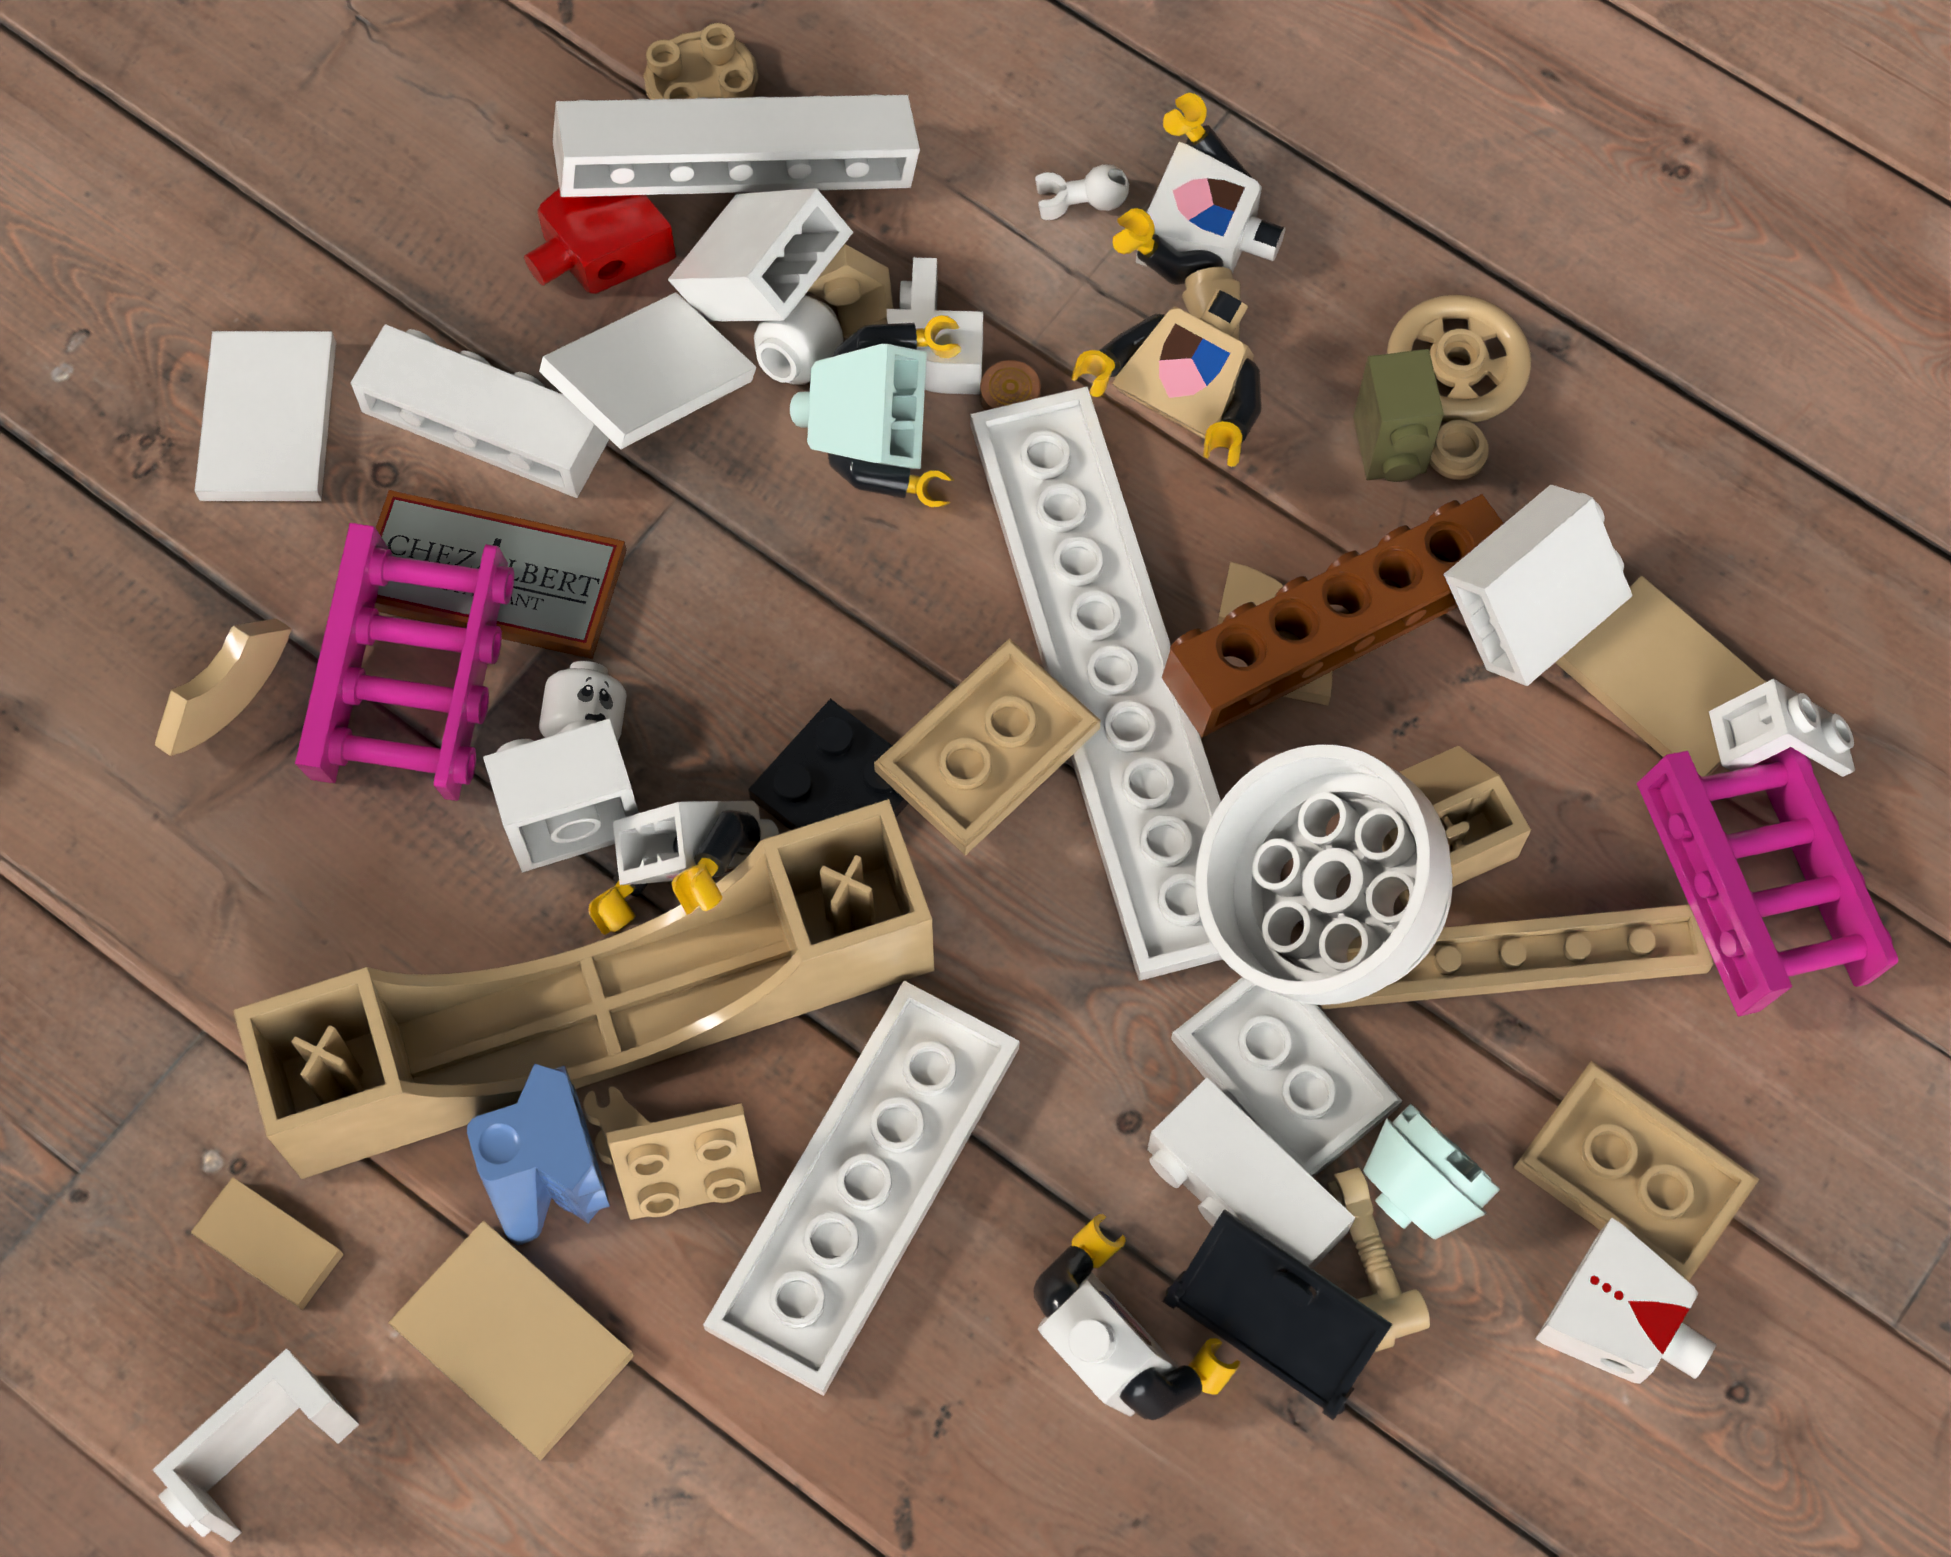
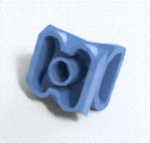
M534 1064L517 1104L476 1116L468 1123L467 1135L477 1171L504 1233L512 1244H525L536 1239L541 1234L551 1198L554 1199L558 1206L578 1216L586 1223H589L599 1210L610 1207L608 1194L584 1113L565 1065L551 1069Z

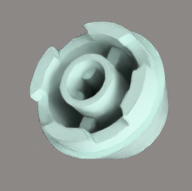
M1410 1103L1393 1122L1386 1118L1363 1172L1382 1192L1375 1202L1397 1224L1405 1229L1411 1222H1414L1427 1235L1436 1240L1487 1214L1483 1207L1500 1188L1491 1181V1178L1459 1146L1454 1144L1436 1127L1434 1128L1431 1125V1120Z

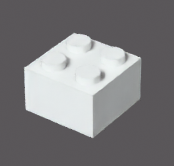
M610 718L599 722L594 720L576 721L565 726L559 734L536 741L531 739L513 740L502 745L496 753L483 756L504 829L522 872L615 844L613 821L639 814Z

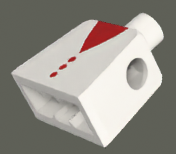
M1613 1218L1598 1233L1535 1338L1546 1346L1638 1384H1641L1652 1374L1661 1358L1696 1379L1716 1347V1343L1682 1323L1697 1298L1698 1292L1695 1287L1625 1226Z

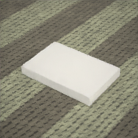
M675 292L543 356L539 372L617 447L623 449L752 382L756 366Z
M212 331L195 493L199 501L322 500L336 340L332 331Z
M1243 977L1172 1033L1171 1040L1203 1077L1212 1081L1313 1178L1397 1110L1402 1103V1099L1317 1004H1307L1288 999L1257 986Z

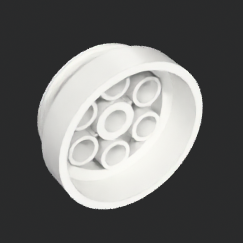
M1323 744L1303 746L1285 751L1260 763L1243 776L1225 795L1211 817L1201 841L1196 865L1195 889L1199 915L1205 932L1220 957L1235 972L1257 986L1294 1001L1318 1005L1340 1004L1369 996L1396 982L1414 969L1429 953L1444 927L1452 897L1450 851L1444 827L1432 803L1411 780L1365 752L1350 747ZM1340 812L1337 828L1330 835L1326 836L1328 821ZM1398 827V836L1394 845L1383 852L1382 844L1385 836L1389 831ZM1293 858V869L1290 875L1281 882V870L1286 862ZM1350 874L1351 882L1348 890L1344 895L1337 898L1336 889L1338 883L1344 876ZM1409 889L1407 906L1402 912L1394 915L1393 906L1396 898L1400 893ZM1303 919V933L1295 943L1291 944L1290 936L1292 929ZM1361 935V949L1358 955L1348 962V947L1356 937Z

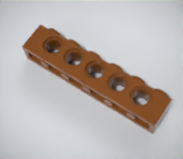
M1483 494L1462 504L1457 500L1450 501L1438 508L1429 517L1428 521L1412 529L1407 525L1400 526L1385 535L1376 547L1362 554L1355 550L1347 552L1337 558L1327 568L1326 572L1310 580L1305 576L1291 580L1280 588L1272 599L1257 606L1254 602L1245 603L1230 612L1223 620V623L1205 632L1201 628L1186 632L1171 645L1161 678L1202 738L1458 608L1444 573L1502 526L1504 522ZM1434 554L1442 555L1450 562L1442 561L1434 556ZM1382 579L1394 581L1401 588L1391 587ZM1330 605L1342 606L1351 614L1337 612ZM1278 631H1289L1300 640L1286 639ZM1224 657H1237L1243 660L1248 666H1234L1230 664Z

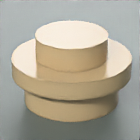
M1453 420L1447 422L1439 428L1429 463L1435 471L1444 477L1455 480L1471 478L1478 474L1486 464L1489 454L1487 440L1479 427L1469 421Z

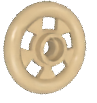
M1446 295L1426 300L1413 307L1401 318L1389 339L1387 354L1411 351L1415 339L1433 343L1430 355L1435 377L1441 383L1453 387V390L1447 397L1440 395L1444 413L1442 421L1445 422L1466 420L1476 423L1493 418L1507 410L1519 398L1529 380L1531 355L1522 329L1504 310L1480 298L1465 295ZM1443 320H1468L1469 330L1454 329L1445 333L1443 330ZM1497 337L1504 347L1506 356L1492 360L1489 359V352L1483 341ZM1458 357L1463 359L1467 365H1457L1449 361V359ZM1487 375L1497 387L1479 397L1470 386L1475 385Z

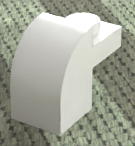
M913 257L912 281H901L900 309H887V324L915 323L916 329L925 328L932 318L940 315L949 316L955 320L960 328L941 330L935 338V343L938 345L959 344L962 349L958 355L949 359L941 358L935 355L929 346L917 347V350L927 352L925 390L944 394L980 395L983 357V312L937 310V258Z

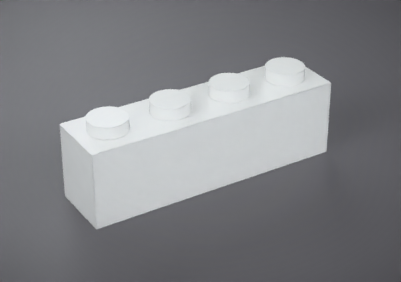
M385 324L350 382L362 413L575 498H578L609 441V438L563 394L545 388L535 377L523 372L507 373L492 367L488 361L476 353L470 351L454 352L437 345L428 335L413 329L404 332Z

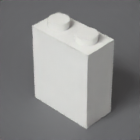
M817 188L736 194L668 280L684 299L708 322L785 321L852 235L853 231Z
M1549 485L1444 573L1486 670L1528 686L1633 596L1623 573L1624 562L1612 546L1603 524L1605 520L1604 513L1593 497L1585 493H1577L1558 486Z

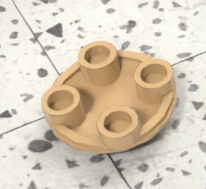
M714 23L706 26L702 31L684 33L671 40H658L652 43L646 52L647 67L644 73L646 94L649 99L751 98L759 79L754 56L743 43L735 39L734 31L725 24Z

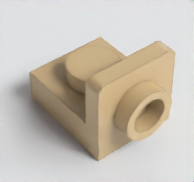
M846 244L841 247L808 290V292L822 298L826 302L837 306L839 324L843 337L846 339L865 325L887 324V309H893L889 268Z

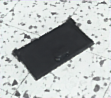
M1225 1209L1186 1271H1183L1174 1281L1173 1285L1167 1288L1166 1296L1163 1299V1303L1172 1309L1179 1308L1323 1408L1322 1413L1333 1421L1337 1415L1344 1412L1345 1402L1355 1389L1352 1385L1393 1325ZM1280 1269H1286L1288 1271L1287 1273L1280 1272ZM1311 1286L1314 1288L1316 1292L1315 1296H1313L1312 1292L1309 1290Z

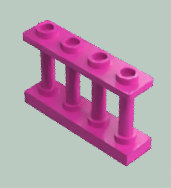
M349 523L295 764L310 780L335 784L339 765L345 766L350 760L435 773L434 787L446 800H459L462 784L469 785L475 771L476 749L470 747L475 723L482 724L488 710L489 690L488 687L483 686L488 663L495 664L500 653L502 632L501 628L496 626L500 604L507 605L509 603L514 586V570L512 567H508V562L499 546L485 544L479 569L392 556L391 550L388 549V546L374 526ZM389 581L474 593L467 628L379 615L378 609L375 608L379 586H386ZM375 640L459 652L461 657L454 688L366 675L365 669L361 668L366 645L372 646ZM362 700L446 712L448 717L441 749L355 736L352 734V730L348 728L352 706H358Z
M1789 747L1755 764L1753 767L1701 777L1694 766L1689 752L1683 751L1665 755L1636 783L1738 1017L1760 1012L1793 986L1789 980L1790 976L1844 964L1853 985L1859 987L1870 984L1898 963V956L1893 947L1890 933L1884 927L1866 888L1864 877L1856 867L1839 830L1837 818L1828 806L1813 773L1812 764L1806 755ZM1765 790L1780 823L1726 834L1710 801ZM1791 847L1806 881L1758 892L1750 891L1736 859ZM1817 905L1832 940L1778 952L1762 917Z

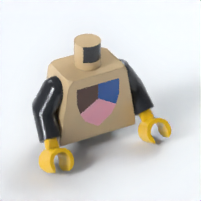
M1218 289L1201 319L1175 306L1167 314H1154L1120 333L1100 350H1088L1081 353L1077 358L1072 374L1073 381H1076L1082 374L1087 373L1097 377L1093 381L1089 393L1093 397L1103 395L1110 377L1116 376L1112 384L1121 394L1205 439L1204 458L1208 459L1210 452L1217 447L1229 449L1227 465L1231 467L1239 463L1241 444L1248 436L1262 410L1260 369L1253 362L1254 354L1246 344L1232 337L1248 306Z

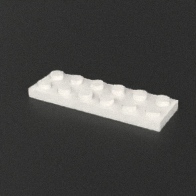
M903 981L704 1322L705 1330L824 1396L1018 1052L1020 1041Z

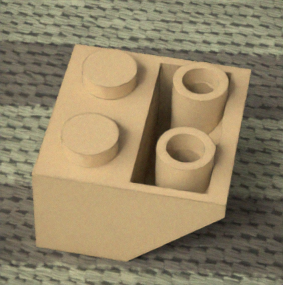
M1456 746L1399 772L1411 780L1425 794L1440 817L1449 845L1452 887L1518 858L1531 832V828L1498 773L1460 746ZM1398 827L1389 831L1385 836L1382 844L1383 852L1394 845L1398 836ZM1409 889L1398 895L1404 908L1409 901Z

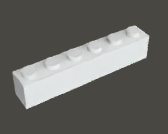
M873 94L868 96L817 95L811 97L760 96L754 98L556 101L553 148L561 197L770 192L817 188L818 190L911 188L920 151L908 95Z

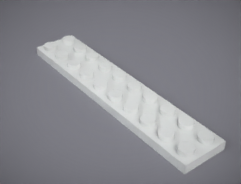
M1087 386L972 413L971 429L1044 670L1101 720L1100 729L1071 756L1137 977L1141 981L1223 960L1211 944L1203 927L1197 906L1195 889L1196 865L1201 841L1207 825L1221 800L1200 735L1161 678L1170 653L1171 644Z

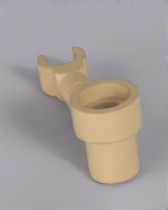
M1358 1167L1334 1174L1336 1181L1329 1182L1328 1187L1330 1194L1355 1217L1349 1230L1356 1244V1249L1359 1250L1358 1255L1361 1256L1360 1260L1363 1262V1268L1366 1269L1365 1273L1368 1275L1367 1279L1373 1295L1357 1300L1393 1324L1375 1350V1352L1393 1347L1396 1338L1428 1329L1430 1318L1426 1303L1417 1289L1404 1293L1401 1292L1393 1268L1390 1267L1391 1263L1388 1261L1387 1252L1383 1249L1384 1244L1381 1243L1382 1239L1379 1237L1380 1233L1373 1217V1205L1370 1200L1366 1179Z

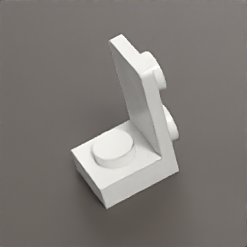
M1775 679L1709 711L1721 764L1730 771L1751 767L1789 747L1794 748L1842 777L1855 771L1850 749L1854 746V738L1846 721L1840 715L1832 714L1818 706L1807 695L1799 694Z

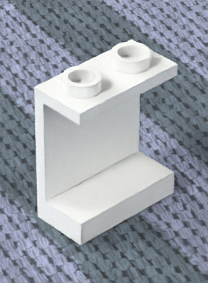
M286 1348L152 1469L167 1486L158 1497L185 1527L191 1525L203 1538L213 1531L232 1542L242 1532L211 1498L207 1491L299 1408L338 1444L359 1423L324 1384Z

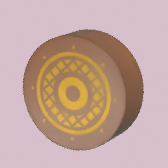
M1005 360L992 365L986 370L981 379L980 400L983 409L989 410L1040 398L1041 385L1039 377L1029 365L1020 361Z

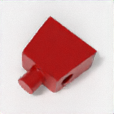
M559 188L544 200L537 210L543 237L546 242L524 255L530 272L542 286H545L569 270L583 288L592 294L602 292L676 258L671 225L646 195L561 197Z

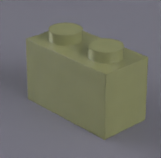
M1429 349L1367 357L1353 415L1366 480L1385 478L1391 482H1401L1412 479L1418 474L1426 473L1444 415Z

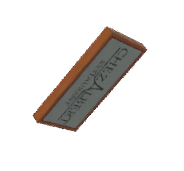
M388 491L376 530L388 546V549L391 550L392 556L479 569L485 544L499 546L508 562V567H512L514 570V586L511 599L507 605L500 604L496 626L501 628L502 639L593 659L627 552L625 541L402 492ZM389 581L386 586H379L375 608L381 613L417 621L467 628L474 593Z

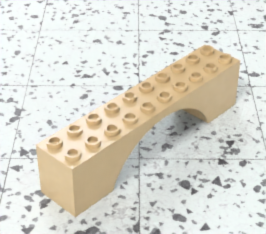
M889 799L760 840L746 859L716 883L723 898L719 904L708 911H703L699 905L691 914L686 915L680 905L650 921L604 940L557 955L494 969L453 974L421 975L385 972L365 967L234 1009V1016L267 1138L299 1177L304 1179L468 1125L471 1119L476 1116L517 1104L534 1064L551 1069L565 1065L571 1083L577 1089L934 971L932 917Z

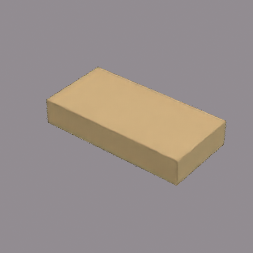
M233 1177L191 1231L197 1239L301 1310L305 1308L344 1255L340 1249Z

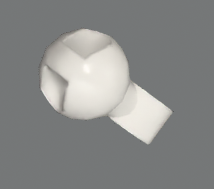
M1103 164L1094 167L1086 175L1085 179L1065 182L1060 175L1055 173H1042L1035 177L1037 192L1040 195L1046 193L1057 194L1053 199L1041 200L1039 202L1040 215L1043 220L1059 218L1066 212L1069 205L1089 202L1091 206L1098 210L1110 211L1120 207L1129 193V182L1126 175L1114 165Z

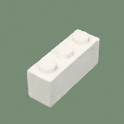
M1208 1078L1201 1082L1150 1134L1147 1150L1153 1155L1149 1159L1152 1167L1174 1188H1179L1183 1184L1202 1202L1198 1209L1212 1227L1225 1209L1312 1269L1348 1234L1355 1220V1217ZM1280 1269V1272L1287 1273L1288 1271L1286 1269Z

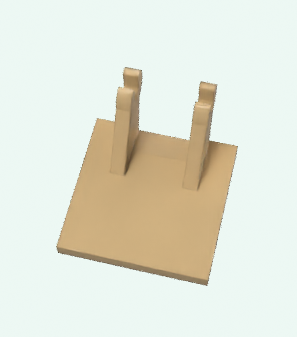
M615 1087L608 1089L610 1104L605 1108L598 1107L594 1091H590L586 1095L583 1102L586 1117L590 1123L600 1126L602 1129L595 1138L597 1155L602 1162L612 1165L622 1190L630 1220L647 1216L663 1217L679 1209L711 1202H731L743 1195L761 1192L742 1103L650 1123L623 1098L620 1090Z

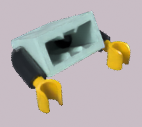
M940 315L932 318L925 328L916 329L915 323L865 325L835 349L833 357L816 361L811 368L810 391L797 392L793 396L790 403V415L796 426L808 428L807 443L812 450L828 453L831 468L854 488L899 498H905L906 493L917 494L919 500L929 507H943L950 503L949 501L932 499L927 491L928 483L932 478L938 477L943 480L954 481V478L945 471H928L922 476L910 475V468L921 469L927 352L917 350V347L929 346L934 354L941 358L949 359L955 357L962 349L959 344L938 345L935 343V338L943 329H959L960 327L957 322L949 316Z

